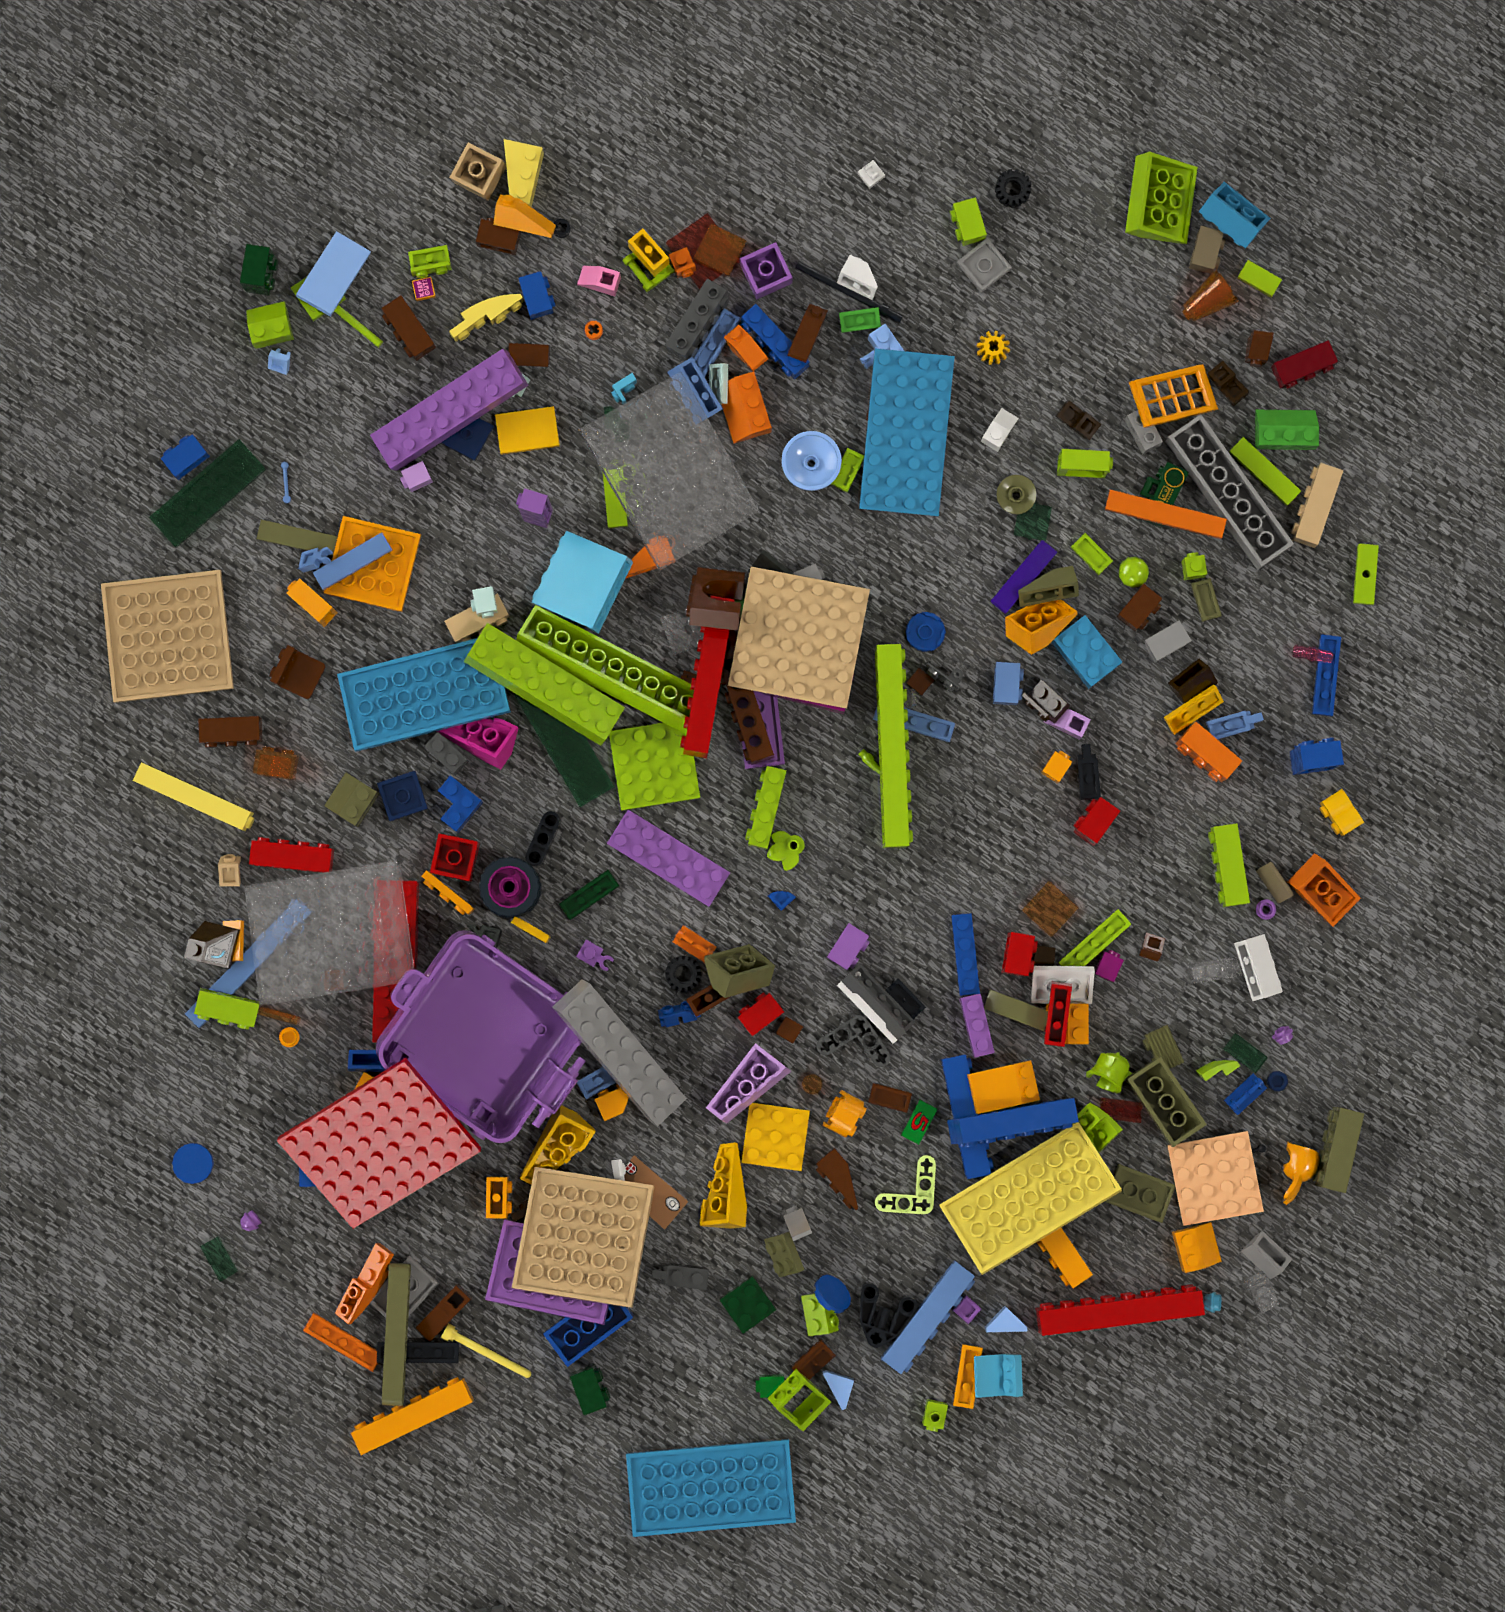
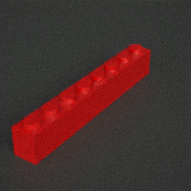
M711 596V597H710V598L716 599V600L734 602L733 599L722 598V597H716V596ZM701 626L700 632L704 633L703 640L699 639L697 651L701 652L700 659H695L694 671H697V676L692 678L690 690H694L693 697L688 699L687 709H691L689 717L685 716L683 728L687 729V734L682 736L680 748H684L683 755L707 759L729 629Z

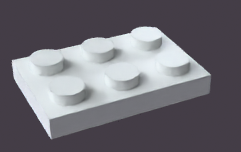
M1034 966L1031 1003L1049 1004L1051 982L1053 981L1072 984L1070 1004H1092L1094 966Z

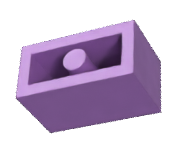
M848 923L827 958L845 970H848L849 967L853 969L859 960L856 957L860 950L864 952L870 943L867 940L869 936Z

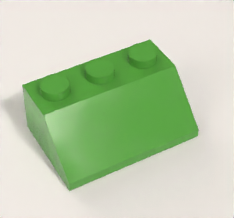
M1255 410L1256 449L1315 450L1319 446V424L1315 410Z

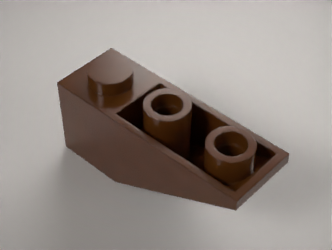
M833 1148L816 1163L818 1166L816 1171L823 1179L826 1176L831 1181L829 1186L836 1194L840 1192L845 1197L842 1201L849 1209L853 1207L857 1210L858 1205L848 1163Z
M457 1284L418 1324L416 1329L430 1342L473 1297L460 1284Z

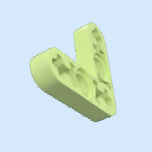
M923 1155L918 1159L915 1195L880 1193L874 1201L876 1208L882 1212L930 1213L934 1206L936 1171L934 1158L929 1155ZM926 1158L932 1163V1166L928 1167V1173L932 1172V1177L927 1175L920 1176V1172L924 1173V1166H921V1162H924ZM922 1179H929L931 1182L930 1189L922 1190L919 1185ZM886 1197L887 1201H893L892 1197H896V1209H891L892 1205L889 1204L882 1208L881 1204H878V1200ZM901 1198L909 1200L910 1205L907 1209L899 1208L898 1201ZM912 1198H917L916 1203H922L923 1199H926V1202L930 1203V1207H926V1210L923 1211L922 1207L915 1206L916 1210L913 1211Z

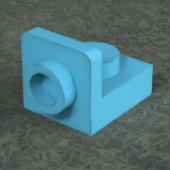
M633 373L612 385L613 392L611 394L617 403L620 401L622 405H625L626 399L622 392L628 393L635 388L637 380Z

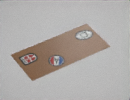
M631 1154L624 1163L626 1168L625 1181L654 1185L649 1216L662 1228L666 1229L688 1201L635 1155Z

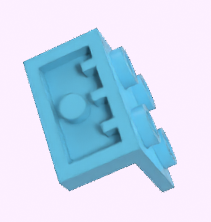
M1007 1353L974 1356L975 1397L1023 1396L1021 1355Z

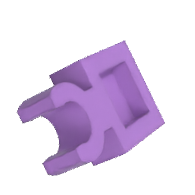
M585 940L576 956L593 967L596 962L599 963L600 967L605 971L609 969L604 966V961L607 959L612 962L614 961L611 956H602L601 954L604 949L588 940Z

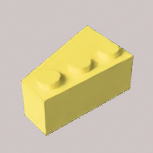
M504 139L509 195L521 199L532 207L544 156L543 148Z

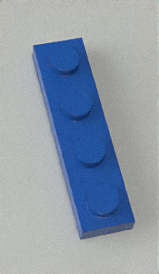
M1320 635L1312 707L1313 715L1333 716L1341 637Z
M972 913L951 915L959 996L980 994Z

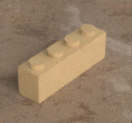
M1320 463L1317 468H1313L1310 478L1313 479L1311 486H1307L1304 492V497H1306L1305 504L1300 505L1297 513L1300 516L1299 521L1294 523L1291 534L1294 535L1292 541L1313 548L1318 546L1344 470L1324 463Z

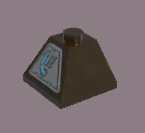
M204 921L189 937L184 958L230 969L240 929Z

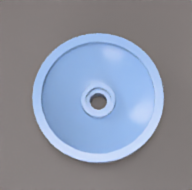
M806 431L797 434L786 444L782 453V468L785 476L794 486L803 490L816 491L829 486L836 479L841 469V453L833 439L821 432ZM813 460L815 465L813 467L808 466V461Z

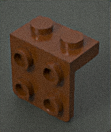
M287 645L286 649L283 648L278 656L280 661L277 667L274 666L270 672V681L300 697L310 699L326 666L324 663Z

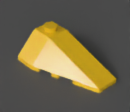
M561 1105L557 1112L550 1117L520 1175V1179L532 1184L535 1167L557 1170L564 1163L567 1164L571 1157L586 1148L596 1132L595 1129L577 1112Z
M738 1143L720 1144L713 1166L716 1171L713 1181L708 1182L707 1187L710 1188L707 1200L703 1199L701 1205L700 1226L729 1229L746 1227L747 1203Z

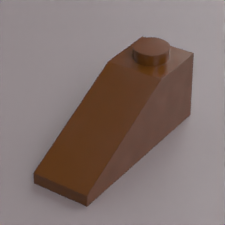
M809 304L787 356L805 363L807 362L823 328L828 310Z

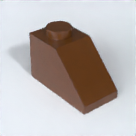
M1254 330L1247 339L1246 363H1250V366L1261 367L1266 364L1273 340V332Z
M710 984L687 998L686 1001L697 1017L730 997L724 998Z

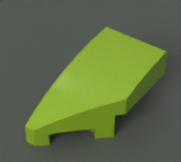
M1234 1060L1213 1061L1202 1066L1196 1072L1200 1078L1207 1081L1220 1071L1227 1076L1240 1067V1065Z

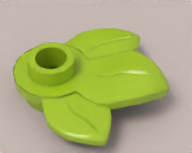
M785 831L773 833L771 837L775 844L768 850L767 857L773 861H782L784 870L788 871L798 864L799 854L805 848L804 840L798 835L791 836ZM793 841L797 843L796 849L791 847Z

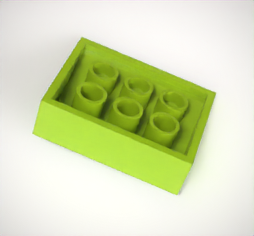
M1152 152L1137 155L1135 158L1125 233L1140 238L1187 244L1198 167Z

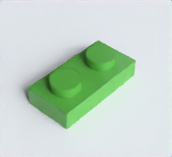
M879 307L839 313L842 333L881 327Z

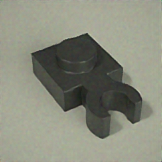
M471 924L467 926L473 929L474 933L480 937L484 934L495 942L494 946L498 948L502 930L482 925L480 930Z

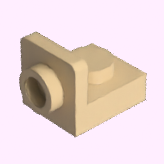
M227 854L220 857L218 863L219 886H240V856Z

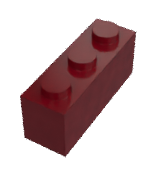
M1329 340L1275 362L1271 369L1280 389L1283 387L1290 389L1298 385L1297 382L1302 379L1306 382L1315 378V374L1321 371L1323 374L1334 370L1338 360Z

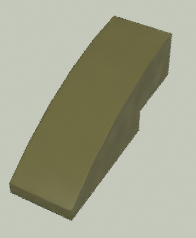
M989 990L984 1004L985 1010L1044 1031L1048 1011Z

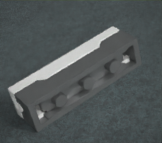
M861 964L855 967L837 985L892 1043H895L915 1023L910 1015Z

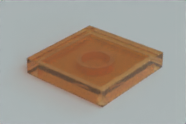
M711 223L693 259L729 277L746 244V240Z
M1048 881L1022 911L1045 933L1052 937L1075 913L1078 907Z

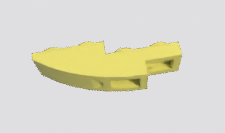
M509 294L497 296L469 307L461 313L464 321L449 331L455 342L458 340L462 341L470 335L469 332L471 330L481 328L486 323V319L492 325L494 323H501L506 319V315L509 312H516L523 306L524 300L522 295Z

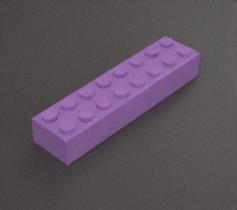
M501 349L370 436L389 468L397 471L529 385L510 353Z

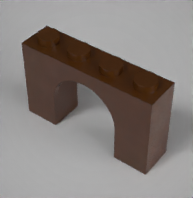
M698 567L697 574L692 575L686 617H690L689 625L738 630L741 603L716 600L710 597L716 596L742 600L745 572Z

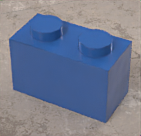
M540 271L519 277L530 319L552 314V307H555L553 295L548 296L547 288H550L547 276L543 277Z
M193 434L183 437L179 441V445L175 448L167 449L161 458L178 481L210 457Z

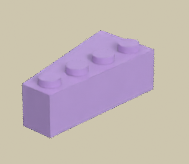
M755 1043L706 1109L723 1122L728 1123L788 1075L791 1070Z

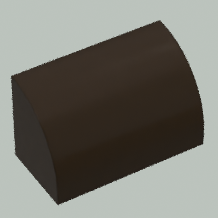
M1197 659L1168 682L1172 691L1183 704L1213 684L1216 685L1218 683L1210 667L1200 659Z

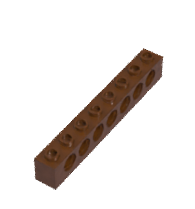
M729 629L727 644L730 645V649L725 652L721 684L722 686L726 685L728 690L725 693L727 703H732L734 709L731 712L733 722H738L740 730H737L740 742L744 741L746 749H743L746 761L750 760L751 765L773 759L774 753L754 691L742 688L735 690L728 686L731 671H728L725 665L728 662H733L737 641L735 631ZM742 699L748 701V706L743 709L737 706L738 701ZM751 718L755 723L752 727H745L743 725L744 720ZM757 737L761 742L758 746H751L749 744L750 739Z

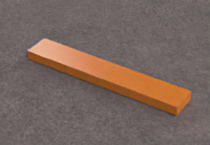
M1109 490L1105 506L1107 511L1222 539L1227 521L1225 518L1114 490Z

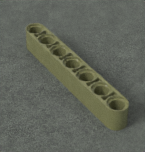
M410 1263L389 1264L382 1405L403 1406L411 1278Z

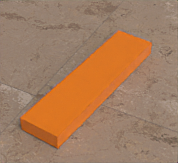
M312 1314L303 1330L304 1332L372 1372L378 1365L377 1350L318 1314Z

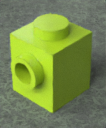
M1198 552L1186 554L1187 557H1184L1181 561L1184 581L1204 578L1207 575L1205 556L1199 555Z
M927 1399L922 1421L927 1430L938 1432V1429H944L948 1408L947 1403Z

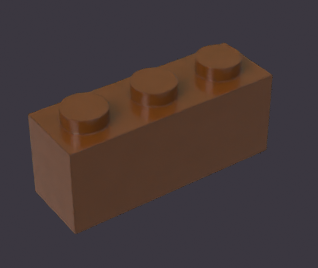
M401 295L381 308L384 313L382 315L383 320L388 326L392 324L395 329L392 333L398 342L401 340L404 342L406 347L403 349L409 358L414 357L417 361L436 348Z
M259 716L198 719L199 743L205 745V748H216L217 744H225V747H237V743H245V746H257V742H263L262 718Z

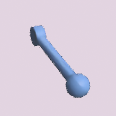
M282 462L281 468L283 469L285 491L283 501L290 503L291 497L289 496L287 477L289 465L287 462Z

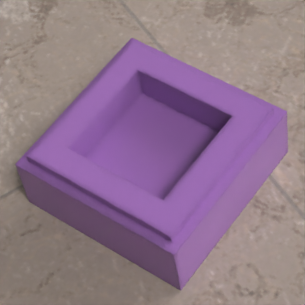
M965 1295L953 1311L969 1324L982 1308Z

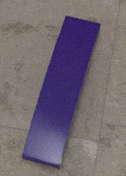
M1041 540L990 602L1006 614L1019 599L1018 590L1033 582L1057 554V551Z

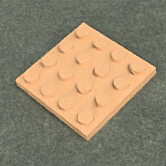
M1248 1131L1182 1142L1174 1147L1167 1145L1183 1226L1264 1212Z

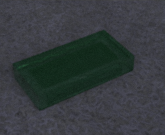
M1236 1033L1233 1034L1223 1048L1224 1051L1255 1074L1268 1058Z
M219 1236L200 1246L220 1282L238 1272Z

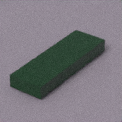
M607 870L563 900L559 905L571 921L617 889L619 884L610 871Z

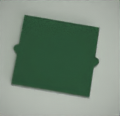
M1035 502L1030 510L1023 514H1017L1014 535L1028 538V540L1046 541L1052 507Z

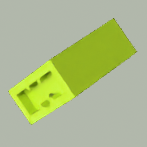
M1061 449L1058 455L1057 476L1105 478L1110 473V469L1113 468V457H1110V451Z
M797 1369L767 1398L780 1413L802 1431L831 1403L827 1396ZM806 1385L813 1392L792 1413L785 1405Z

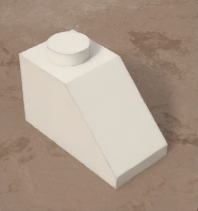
M849 255L840 272L837 283L873 300L878 286L868 263L858 257Z
M1001 408L982 437L981 442L998 452L1019 418Z

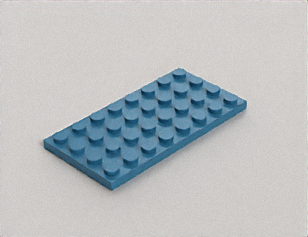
M874 349L859 509L939 516L955 356Z
M478 638L337 674L354 751L357 752L510 713L511 710L505 687L464 662Z
M789 1439L626 1453L633 1537L796 1523Z

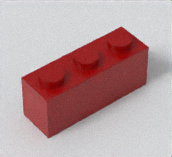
M1051 982L1044 1044L1065 1047L1072 984Z

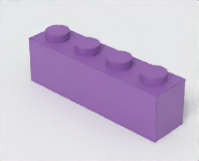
M524 488L523 494L519 493L516 502L523 520L547 528L553 511L548 495Z

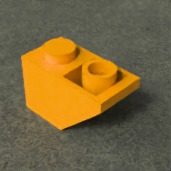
M618 1084L616 1085L617 1089L609 1092V1089L597 1093L598 1098L595 1101L604 1121L618 1116L625 1111L629 1097Z

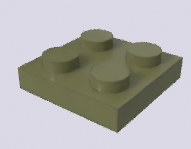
M790 1232L764 1239L766 1251L771 1256L774 1271L779 1277L805 1270Z

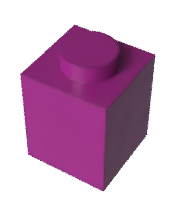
M1109 950L1108 953L1103 952L1094 975L1109 982H1114L1124 961L1120 958L1121 955L1112 950Z

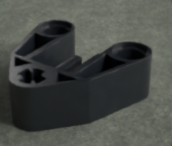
M867 1282L860 1289L859 1320L869 1345L878 1348L900 1335L917 1311L918 1305L912 1296H903L894 1312L889 1330L885 1328L891 1310L884 1307H879L874 1325H871L870 1323L879 1297V1290L874 1283ZM873 1287L875 1289L874 1296L866 1297L864 1295L865 1288ZM906 1300H911L914 1303L913 1308L909 1311L904 1310L902 1307ZM875 1332L879 1333L881 1338L880 1341L877 1340V1343H873V1339L870 1337L872 1334L875 1335Z

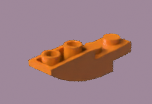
M375 1243L358 1278L351 1280L335 1312L347 1324H352L366 1309L388 1276L389 1270H387V1267L394 1253L381 1243Z

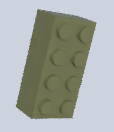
M1333 1107L1332 1110H1329L1327 1115V1122H1329L1328 1130H1324L1322 1141L1325 1142L1324 1148L1319 1151L1320 1165L1313 1176L1315 1186L1346 1193L1364 1113L1340 1107Z

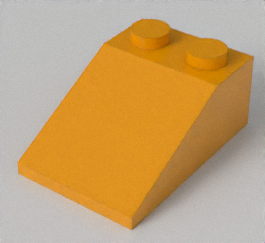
M1062 600L1026 606L1005 617L1006 637L1032 655L1047 647L1076 617L1078 611Z
M1031 1060L967 1074L976 1114L1040 1100Z

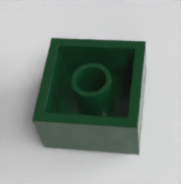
M246 244L240 284L247 293L270 296V290H274L275 279L273 278V272L277 271L278 259H276L270 247Z
M753 1275L720 1298V1302L743 1334L776 1311V1307Z
M595 1364L571 1373L570 1379L583 1415L608 1406V1401H610L611 1397L608 1388H603L602 1379L604 1377L600 1367L596 1368Z

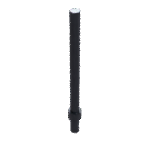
M800 261L796 264V269L868 307H879L881 316H888L899 323L902 321L903 315L891 310L890 306L884 303L880 304L854 292Z

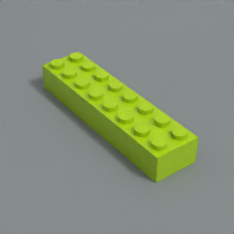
M489 623L486 624L464 660L466 664L600 746L605 742L625 709L624 706Z

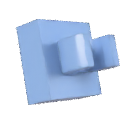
M279 348L276 351L271 350L268 356V369L287 375L290 367V352H287L285 355L280 353L281 349Z

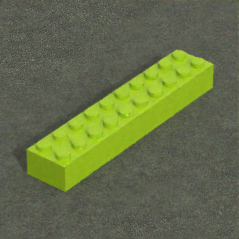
M537 605L534 606L518 632L516 641L581 681L687 734V729L683 728L685 716L689 717L691 709H687L689 697H693L694 690H690V683Z
M901 644L876 645L875 647L883 848L909 847V843L913 842V831L909 830V823L912 822V810H908V803L911 802V790H907V783L910 782V770H906V763L909 762L910 756L909 749L905 750V743L909 741V732L904 726V723L908 721V711L904 709V703L907 701V689H903V683L906 681V669H902V663L905 661V649H901Z

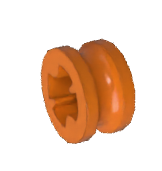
M597 321L588 322L585 326L586 336L591 340L599 339L603 334L602 325ZM595 326L598 327V328H597L598 334H596V333H593L592 335L589 334V333H590V329H589L590 327H592V328H594Z

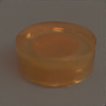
M809 1074L803 1079L802 1088L808 1094H816L822 1088V1081L819 1076Z

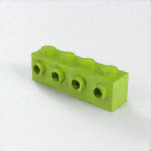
M767 766L766 770L761 771L759 781L763 782L761 790L757 789L755 801H758L757 809H752L750 820L753 821L752 829H747L745 840L749 841L748 846L768 850L787 770Z

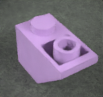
M1067 709L1056 723L1050 720L1044 721V723L1080 740L1091 719Z

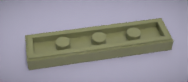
M261 520L256 539L305 551L315 548L321 550L328 547L334 554L338 536Z

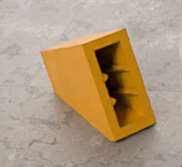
M300 578L298 581L294 580L287 589L289 591L287 594L323 627L338 613Z

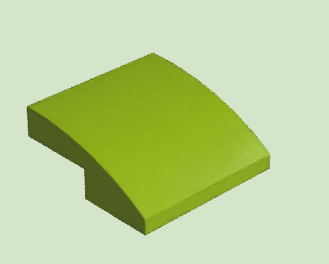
M1092 1103L1087 1104L1077 1114L1080 1125L1098 1153L1123 1130L1107 1113Z

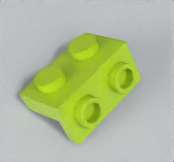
M447 245L408 252L410 270L413 277L425 278L428 274L432 273L442 275L448 273V270H452Z
M815 1293L801 1296L808 1336L830 1334L839 1330V1320L836 1313H834L835 1311L825 1309L817 1300Z

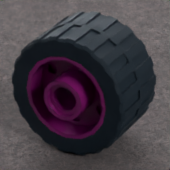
M499 858V860L493 861L486 867L481 875L479 884L480 897L484 905L498 916L512 919L514 917H523L531 912L539 902L538 900L542 893L540 877L530 864L520 858ZM509 883H514L515 890L507 893L506 886Z

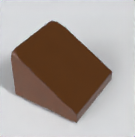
M1146 932L1139 956L1158 962L1162 955L1165 938Z

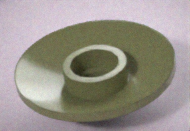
M1008 476L1001 481L997 488V501L1004 511L1010 514H1023L1030 510L1036 501L1035 486L1025 476ZM1016 492L1019 494L1020 497L1018 499H1014L1012 497V494Z

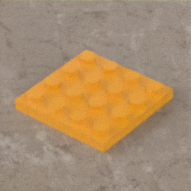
M343 516L332 561L381 532L393 551L324 590V594L402 612L421 534Z

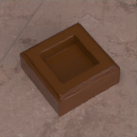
M918 668L906 684L922 696L934 682V679Z
M786 1016L776 1034L793 1044L803 1026Z

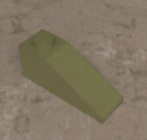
M1073 566L1053 569L1018 590L1019 606L1025 607L1079 596L1078 580Z

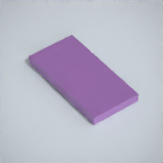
M754 691L774 758L751 765L750 760L746 761L744 756L745 769L785 765L777 697ZM744 699L738 701L739 708L743 709L748 706V701ZM747 718L744 720L743 725L745 727H752L755 722L753 719ZM753 737L750 739L749 744L751 746H758L761 741L759 738ZM743 741V742H742L743 749H746L745 743H744V741Z

